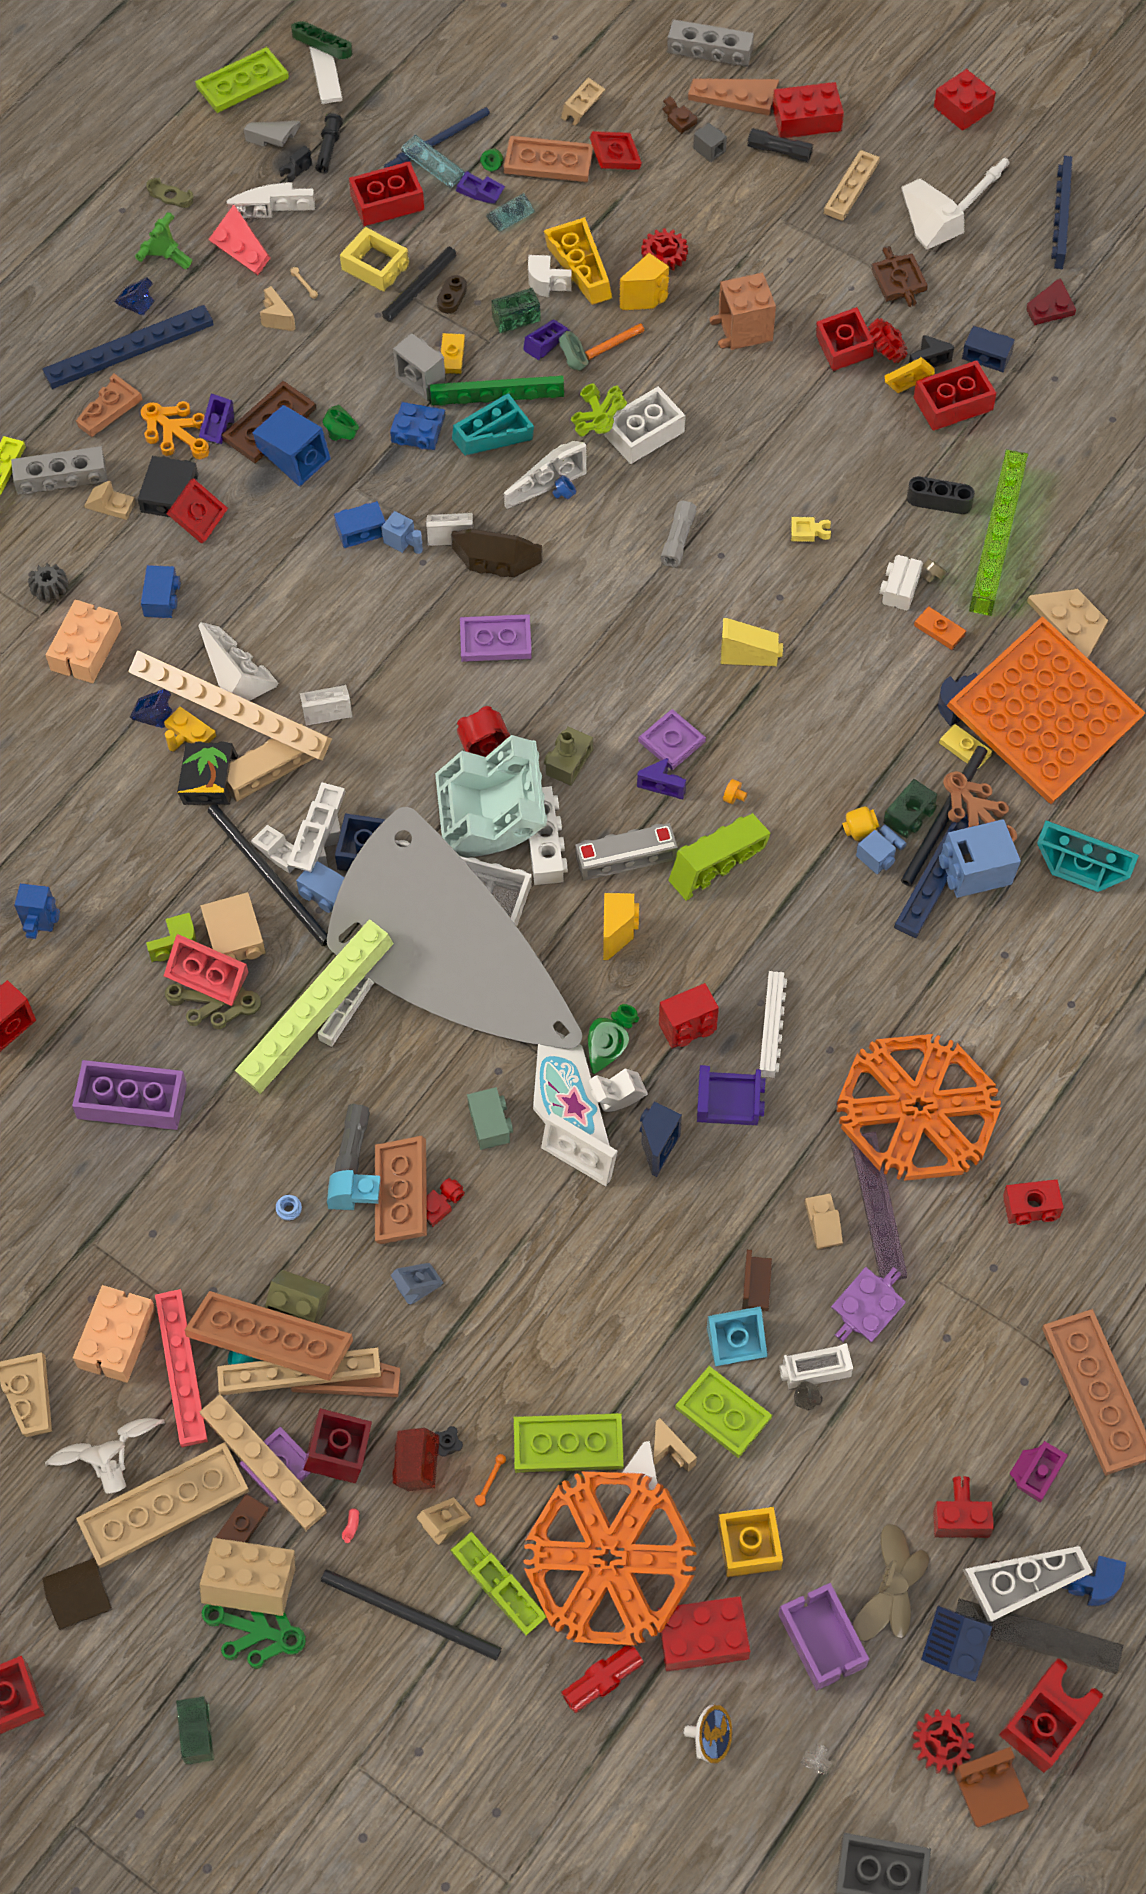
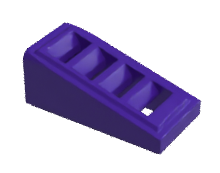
M553 319L527 335L524 340L523 349L535 359L540 360L560 343L559 338L566 331H570V329Z

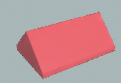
M177 934L164 977L232 1006L248 975L247 964Z

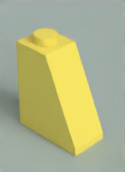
M723 618L721 664L777 666L778 657L783 655V643H779L778 633L729 618Z

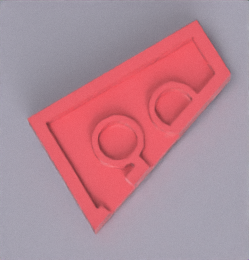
M233 205L208 240L256 275H259L270 260V256L254 235L238 208Z

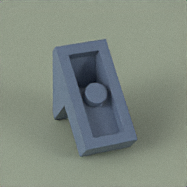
M430 1263L396 1268L391 1274L398 1290L409 1305L414 1304L443 1284V1281Z

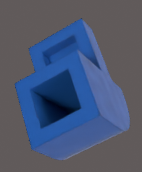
M1098 1556L1094 1563L1092 1576L1086 1575L1062 1588L1068 1589L1070 1594L1076 1596L1088 1594L1087 1606L1106 1604L1113 1599L1123 1583L1126 1562Z

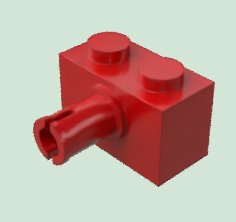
M961 1476L952 1478L954 1501H937L933 1510L934 1537L990 1538L994 1529L992 1502L971 1501L970 1478L963 1476L962 1487Z

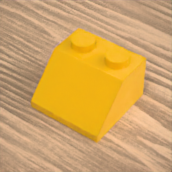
M648 253L620 278V308L622 310L654 309L659 303H663L669 294V266Z
M604 893L603 960H609L633 940L634 930H639V903H634V894Z

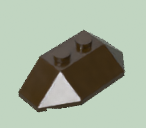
M478 529L452 531L451 533L452 549L470 571L480 574L488 573L500 577L515 578L542 563L543 560L542 545L534 544L516 535Z

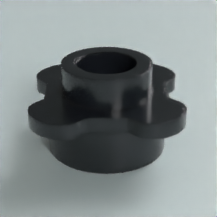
M449 1426L443 1432L436 1431L433 1433L432 1440L437 1444L439 1456L445 1457L462 1449L463 1443L457 1437L458 1430L456 1427ZM449 1439L450 1443H445V1440Z

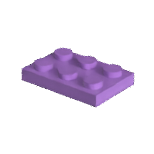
M530 614L460 617L461 662L532 659Z

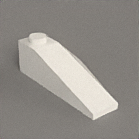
M922 179L902 187L915 236L926 250L964 233V213L953 200Z
M572 441L552 450L504 492L506 509L556 488L555 480L562 475H565L570 481L585 475V443Z
M200 622L199 629L218 685L222 689L250 701L277 687L278 682L263 665L259 667L251 661L253 658L251 654L236 648L237 642L219 626Z

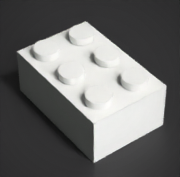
M656 387L627 404L622 410L616 411L613 416V427L604 436L632 464L684 433L685 414L659 387Z

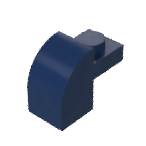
M976 672L969 676L961 677L957 682L951 676L943 682L938 699V709L949 726L958 723L961 719L947 707V704L978 676Z

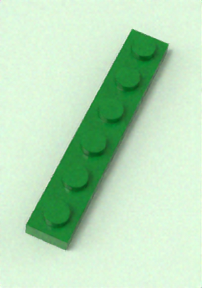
M564 376L430 384L431 406L478 402L488 403L496 401L508 393L513 400L564 397Z

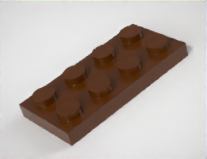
M282 381L222 434V440L256 464L265 455L257 448L252 432L283 405L307 418L316 410V403L285 381Z

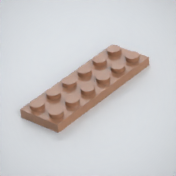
M211 1291L208 1292L185 1328L186 1337L328 1381L331 1380L353 1342V1337L350 1333Z
M1093 1309L1044 1324L1042 1330L1104 1475L1145 1463V1427Z

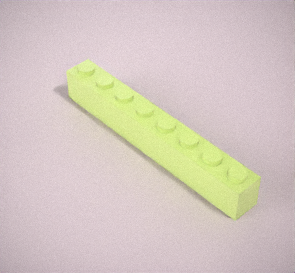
M369 919L235 1070L237 1074L261 1094L394 944L388 933Z

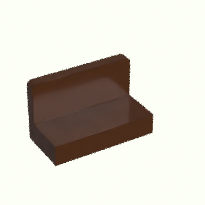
M747 1249L742 1309L761 1307L762 1311H768L772 1258L752 1257V1250Z

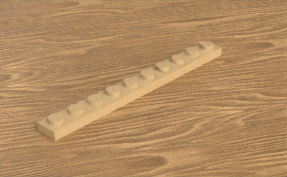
M138 650L128 671L323 761L332 738Z

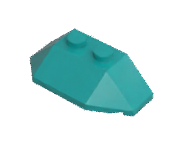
M1047 820L1037 842L1052 875L1097 892L1130 879L1139 857L1138 854L1117 845Z

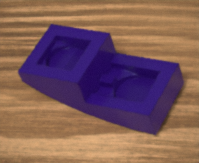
M466 171L456 187V192L482 202L496 203L505 186L487 176L482 180Z

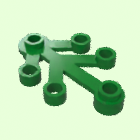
M206 1604L202 1609V1618L208 1626L215 1627L223 1624L250 1633L234 1642L228 1641L222 1645L221 1653L226 1660H234L240 1651L264 1639L275 1641V1643L261 1651L253 1650L248 1654L247 1661L250 1667L254 1669L261 1668L266 1660L281 1652L287 1655H295L300 1653L305 1647L306 1637L304 1632L298 1627L291 1626L285 1611L283 1616L274 1615L281 1629L277 1630L269 1627L264 1614L261 1612L250 1611L255 1621L253 1622L225 1613L222 1606ZM212 1612H218L219 1617L216 1620L209 1619V1615ZM290 1637L297 1638V1643L293 1646L287 1644V1640ZM227 1647H234L235 1652L232 1655L225 1654ZM254 1655L261 1656V1660L257 1664L251 1662Z

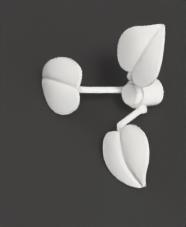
M154 1418L131 1421L118 1429V1435H121L120 1441H110L99 1446H91L85 1443L73 1444L57 1451L45 1462L46 1467L48 1465H65L81 1459L91 1463L97 1477H101L105 1493L118 1492L126 1487L122 1473L125 1470L124 1446L126 1439L146 1433L159 1424H165L164 1419ZM118 1452L119 1464H117L116 1460H111Z

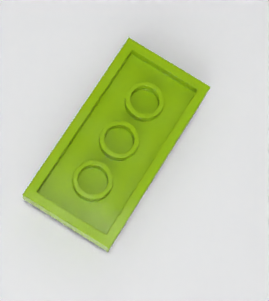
M265 47L195 81L196 88L213 109L219 113L289 79V75L268 47Z
M622 1413L514 1417L515 1473L624 1469Z

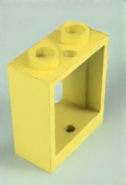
M366 227L340 254L342 270L383 292L389 285L395 282L396 277L402 271H405L409 265L407 248ZM371 248L392 258L382 271L360 261Z

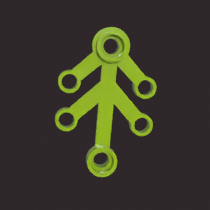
M589 384L582 389L580 395L586 403H590L593 411L577 412L572 416L571 421L576 426L575 431L580 437L588 434L590 430H594L597 434H605L612 429L614 423L613 416L616 411L622 410L627 405V401L622 396L623 392L619 386H614L608 391V395L602 404L599 402L601 397L600 391L595 384ZM593 420V422L586 423L585 421Z

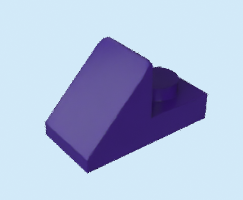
M211 393L199 434L200 438L222 444V434L226 431L228 423H234L235 421L233 400Z
M669 758L638 771V788L683 800L686 792V779L678 775L667 774Z

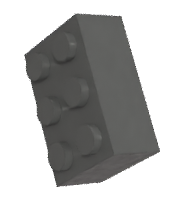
M844 1833L841 1839L834 1894H926L931 1848Z

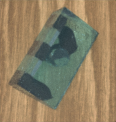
M525 193L489 212L486 217L501 232L533 214L535 211Z

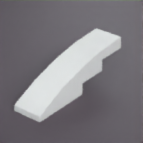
M310 46L321 103L342 101L333 56Z
M321 782L317 797L311 803L306 820L302 821L287 863L288 866L308 872L312 871L339 812L346 793L344 788Z

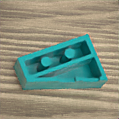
M508 393L454 424L452 440L464 455L530 441L533 439L534 425Z

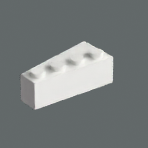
M1080 1546L963 1569L988 1621H993L1092 1573Z

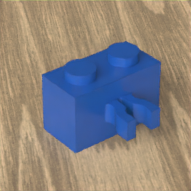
M20 883L14 906L22 923L23 931L26 932V938L36 939L38 930L52 932L54 923L59 921L60 910L56 907L55 897L52 896L50 888Z

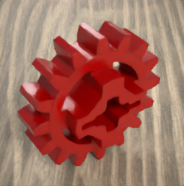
M666 228L661 233L655 230V235L648 233L647 239H643L641 254L644 258L650 253L672 270H675V265L681 267L682 261L687 260V240L682 239L681 233L675 235V230H671L670 233L667 232Z
M877 318L868 326L875 349L881 352L888 360L892 359L894 363H899L907 357V347L904 345L905 342L899 329L894 328L888 321L884 322L882 318Z
M935 1709L933 1718L926 1713L923 1717L925 1723L917 1722L916 1727L920 1732L917 1731L912 1734V1738L918 1740V1742L913 1744L912 1749L920 1750L917 1760L926 1759V1769L934 1765L936 1766L937 1774L940 1773L942 1768H946L947 1773L951 1774L953 1765L957 1768V1766L963 1764L961 1759L966 1762L970 1760L971 1756L966 1751L974 1750L975 1745L968 1743V1741L973 1739L974 1733L966 1732L970 1724L968 1722L961 1724L959 1722L960 1714L952 1718L949 1709H947L945 1715H941L940 1711ZM940 1723V1727L937 1730L927 1731L932 1725ZM952 1727H954L958 1731L960 1737L956 1736L954 1731L951 1729ZM941 1736L946 1737V1747L941 1746V1741H939ZM926 1746L932 1749V1751L935 1754V1757L930 1754ZM960 1752L956 1757L946 1760L949 1753Z

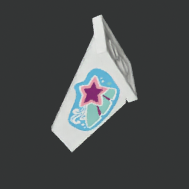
M557 1032L562 1039L565 1037L563 1034ZM538 1044L533 1109L545 1123L541 1148L597 1182L607 1186L612 1178L617 1150L609 1145L598 1102L591 1093L592 1087L589 1082L591 1076L583 1047L579 1044L575 1048L567 1049Z

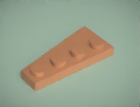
M693 79L688 93V100L769 116L773 104V91L778 89L779 79Z
M380 1362L381 1377L291 1387V1391L299 1393L399 1397L401 1370L398 1367Z

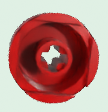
M484 706L478 712L468 717H462L457 722V734L465 752L486 757L510 737L501 714L493 710L491 706Z

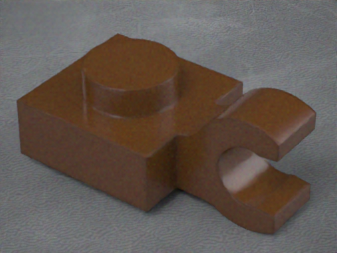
M670 96L663 100L666 106L662 110L668 115V122L681 134L697 124L698 118L684 105L678 108L675 100Z

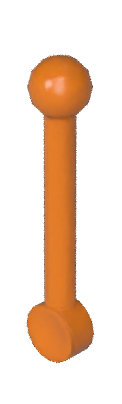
M503 1454L496 1456V1464L481 1494L475 1497V1504L479 1507L485 1505V1496L500 1466L506 1462V1457Z

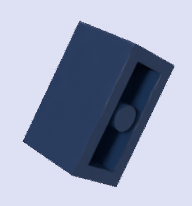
M973 325L964 344L962 359L969 362L977 360L979 365L1004 372L1012 355L1015 339Z

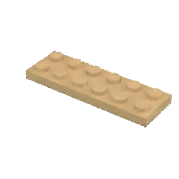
M224 1442L76 1519L101 1569L248 1493L249 1489Z

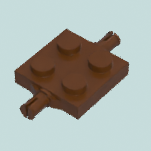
M890 246L884 247L882 252L886 259L872 263L871 266L872 273L886 302L905 298L908 307H914L917 301L913 295L926 292L928 284L913 253L895 256Z

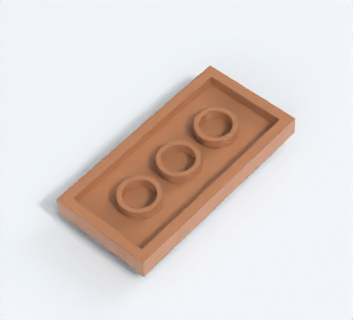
M510 136L504 163V174L588 182L594 149L592 144Z
M417 1136L375 1145V1175L381 1178L379 1203L375 1204V1241L378 1244H385L427 1236L426 1139L423 1136Z

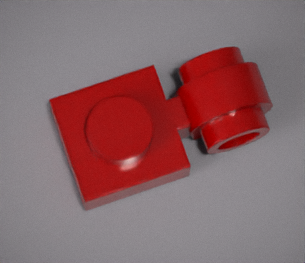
M448 1178L441 1184L439 1188L442 1191L441 1195L435 1190H432L427 1195V1222L432 1227L452 1211L448 1202L457 1203L464 1196L463 1186L456 1179Z

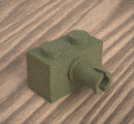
M567 726L566 730H563L558 735L553 751H549L544 759L546 775L572 786L593 751V737Z

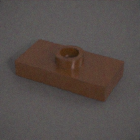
M245 1494L215 1538L247 1543L269 1512V1508L248 1494Z

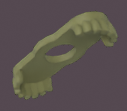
M151 178L146 182L149 194L166 204L186 208L193 203L194 195L190 189L187 192L181 191L175 186L162 184L160 178ZM169 191L177 194L172 199L165 197V194Z

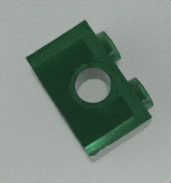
M913 779L885 811L883 824L907 839L912 832L917 833L926 816L930 817L937 808L935 804L937 793Z

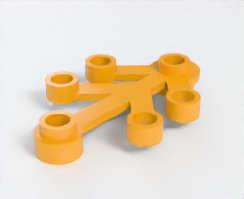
M181 401L174 407H162L158 403L151 402L142 407L141 416L147 422V430L144 433L147 443L155 444L158 442L157 423L163 426V442L160 445L163 455L170 456L175 452L173 434L191 447L194 458L204 459L210 453L208 443L201 438L196 439L182 429L187 427L200 429L204 420V414L196 413L192 418L168 419L166 417L171 415L188 416L191 412L189 403Z

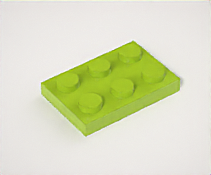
M710 1366L707 1367L675 1405L676 1410L738 1459L772 1419V1414Z

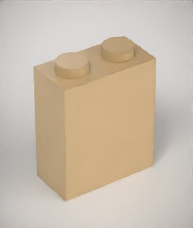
M248 892L200 905L213 950L238 961L256 959L260 955L266 954Z

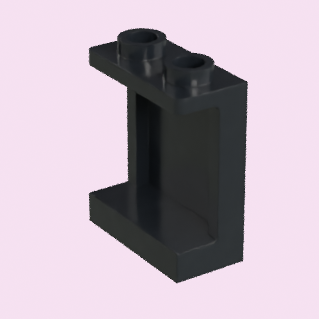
M152 456L138 496L141 513L170 517L167 515V512L186 485L193 478L195 480L198 478L196 463L189 460L170 459L165 456Z

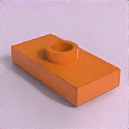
M929 606L914 623L916 628L951 650L966 635L965 629Z

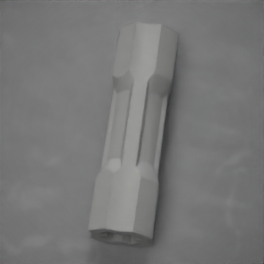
M682 500L677 504L672 527L661 554V562L665 566L675 568L680 565L690 526L693 524L697 506L692 502Z

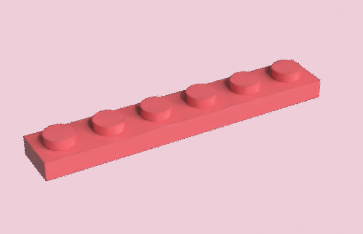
M179 1289L156 1294L155 1299L181 1448L208 1442L205 1421L200 1415L202 1404L191 1341L185 1334V1328L188 1323L182 1291Z

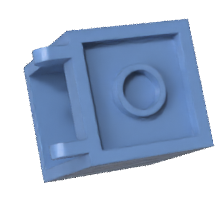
M1004 819L948 832L945 843H943L941 855H939L940 865L942 869H946L948 875V886L950 890H954L956 898L1012 885L1021 862ZM970 854L973 861L965 863L962 855Z

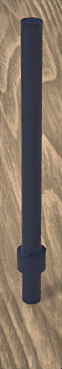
M484 107L409 151H402L396 155V158L384 164V168L409 162L410 159L490 115L489 109Z

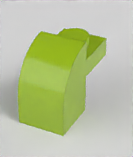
M190 913L165 919L170 936L146 942L152 962L169 959L177 934L197 942Z

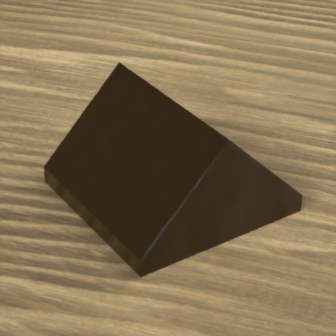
M95 1558L42 1578L45 1596L59 1630L113 1610Z

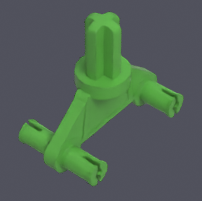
M167 212L162 219H158L155 222V228L149 233L150 239L140 245V250L135 255L138 261L142 262L147 255H158L166 259L170 257L183 269H188L192 264V259L178 249L179 244L173 240L169 228L170 222L174 219L172 213Z

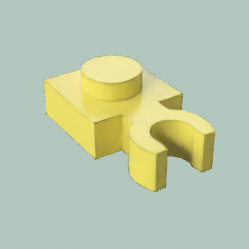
M792 517L791 541L814 542L815 536L824 540L830 539L831 531L823 529H830L831 521L822 520L819 523H815V517Z

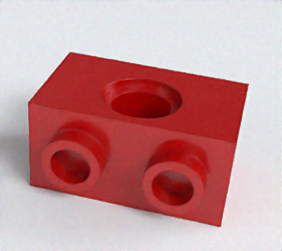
M1058 1179L1006 1185L1003 1193L1009 1224L1027 1225L1037 1220L1052 1222L1060 1218L1064 1209ZM1028 1201L1037 1202L1039 1207L1030 1206Z

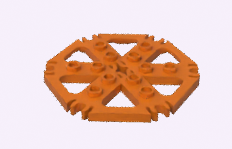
M933 1034L876 1039L875 1042L872 1041L869 1049L873 1053L869 1054L862 1048L859 1054H856L836 1104L838 1105L837 1112L847 1113V1116H841L839 1119L841 1129L879 1171L883 1163H886L884 1167V1174L886 1175L890 1168H896L898 1170L896 1179L902 1178L904 1171L907 1172L904 1181L963 1175V1172H968L970 1166L966 1160H971L975 1165L980 1160L982 1161L1001 1110L999 1108L1001 1101H992L990 1097L997 1096L998 1089L995 1088L996 1084L958 1043L954 1051L951 1050L953 1046L952 1040L949 1041L947 1046H941L939 1044V1035L935 1037L933 1043H931ZM913 1049L923 1052L924 1059L915 1081L890 1055L892 1052ZM951 1064L961 1066L976 1083V1087L939 1090L947 1068ZM867 1072L888 1092L889 1096L854 1099L852 1092L859 1075ZM915 1102H919L920 1106H924L922 1111H918L917 1107H913ZM982 1116L984 1125L978 1141L971 1144L948 1117ZM898 1122L889 1148L884 1153L877 1152L860 1133V1128L863 1126ZM923 1132L946 1156L947 1163L945 1165L918 1168L913 1164L912 1159Z
M582 1472L584 1477L581 1474H575L577 1485L572 1488L569 1481L565 1480L562 1482V1485L557 1486L526 1538V1541L534 1540L536 1544H526L524 1546L525 1549L534 1551L533 1559H526L524 1563L526 1565H535V1568L532 1569L524 1568L551 1627H555V1631L561 1632L566 1625L569 1626L570 1632L566 1637L568 1640L576 1638L573 1642L638 1645L635 1642L636 1640L638 1643L643 1644L645 1642L642 1636L643 1631L648 1629L652 1637L658 1635L657 1630L662 1632L695 1575L687 1576L683 1573L684 1571H696V1567L687 1566L686 1558L690 1555L696 1556V1552L685 1550V1547L696 1546L668 1489L657 1483L654 1490L651 1491L649 1489L652 1477H644L645 1474ZM602 1484L627 1485L631 1492L610 1526L596 1496V1489ZM567 1505L585 1542L551 1541L548 1538V1529L563 1506ZM663 1509L677 1534L676 1542L671 1546L635 1544L654 1511ZM618 1548H624V1551H618ZM610 1550L612 1555L622 1557V1559H615L608 1566V1561L599 1559L597 1556L607 1555ZM617 1565H622L623 1568H617ZM550 1570L584 1571L563 1607H559L555 1603L546 1584V1573ZM634 1573L667 1574L674 1578L675 1586L659 1611H653L649 1607ZM607 1590L625 1624L624 1630L619 1633L596 1632L590 1627V1619Z

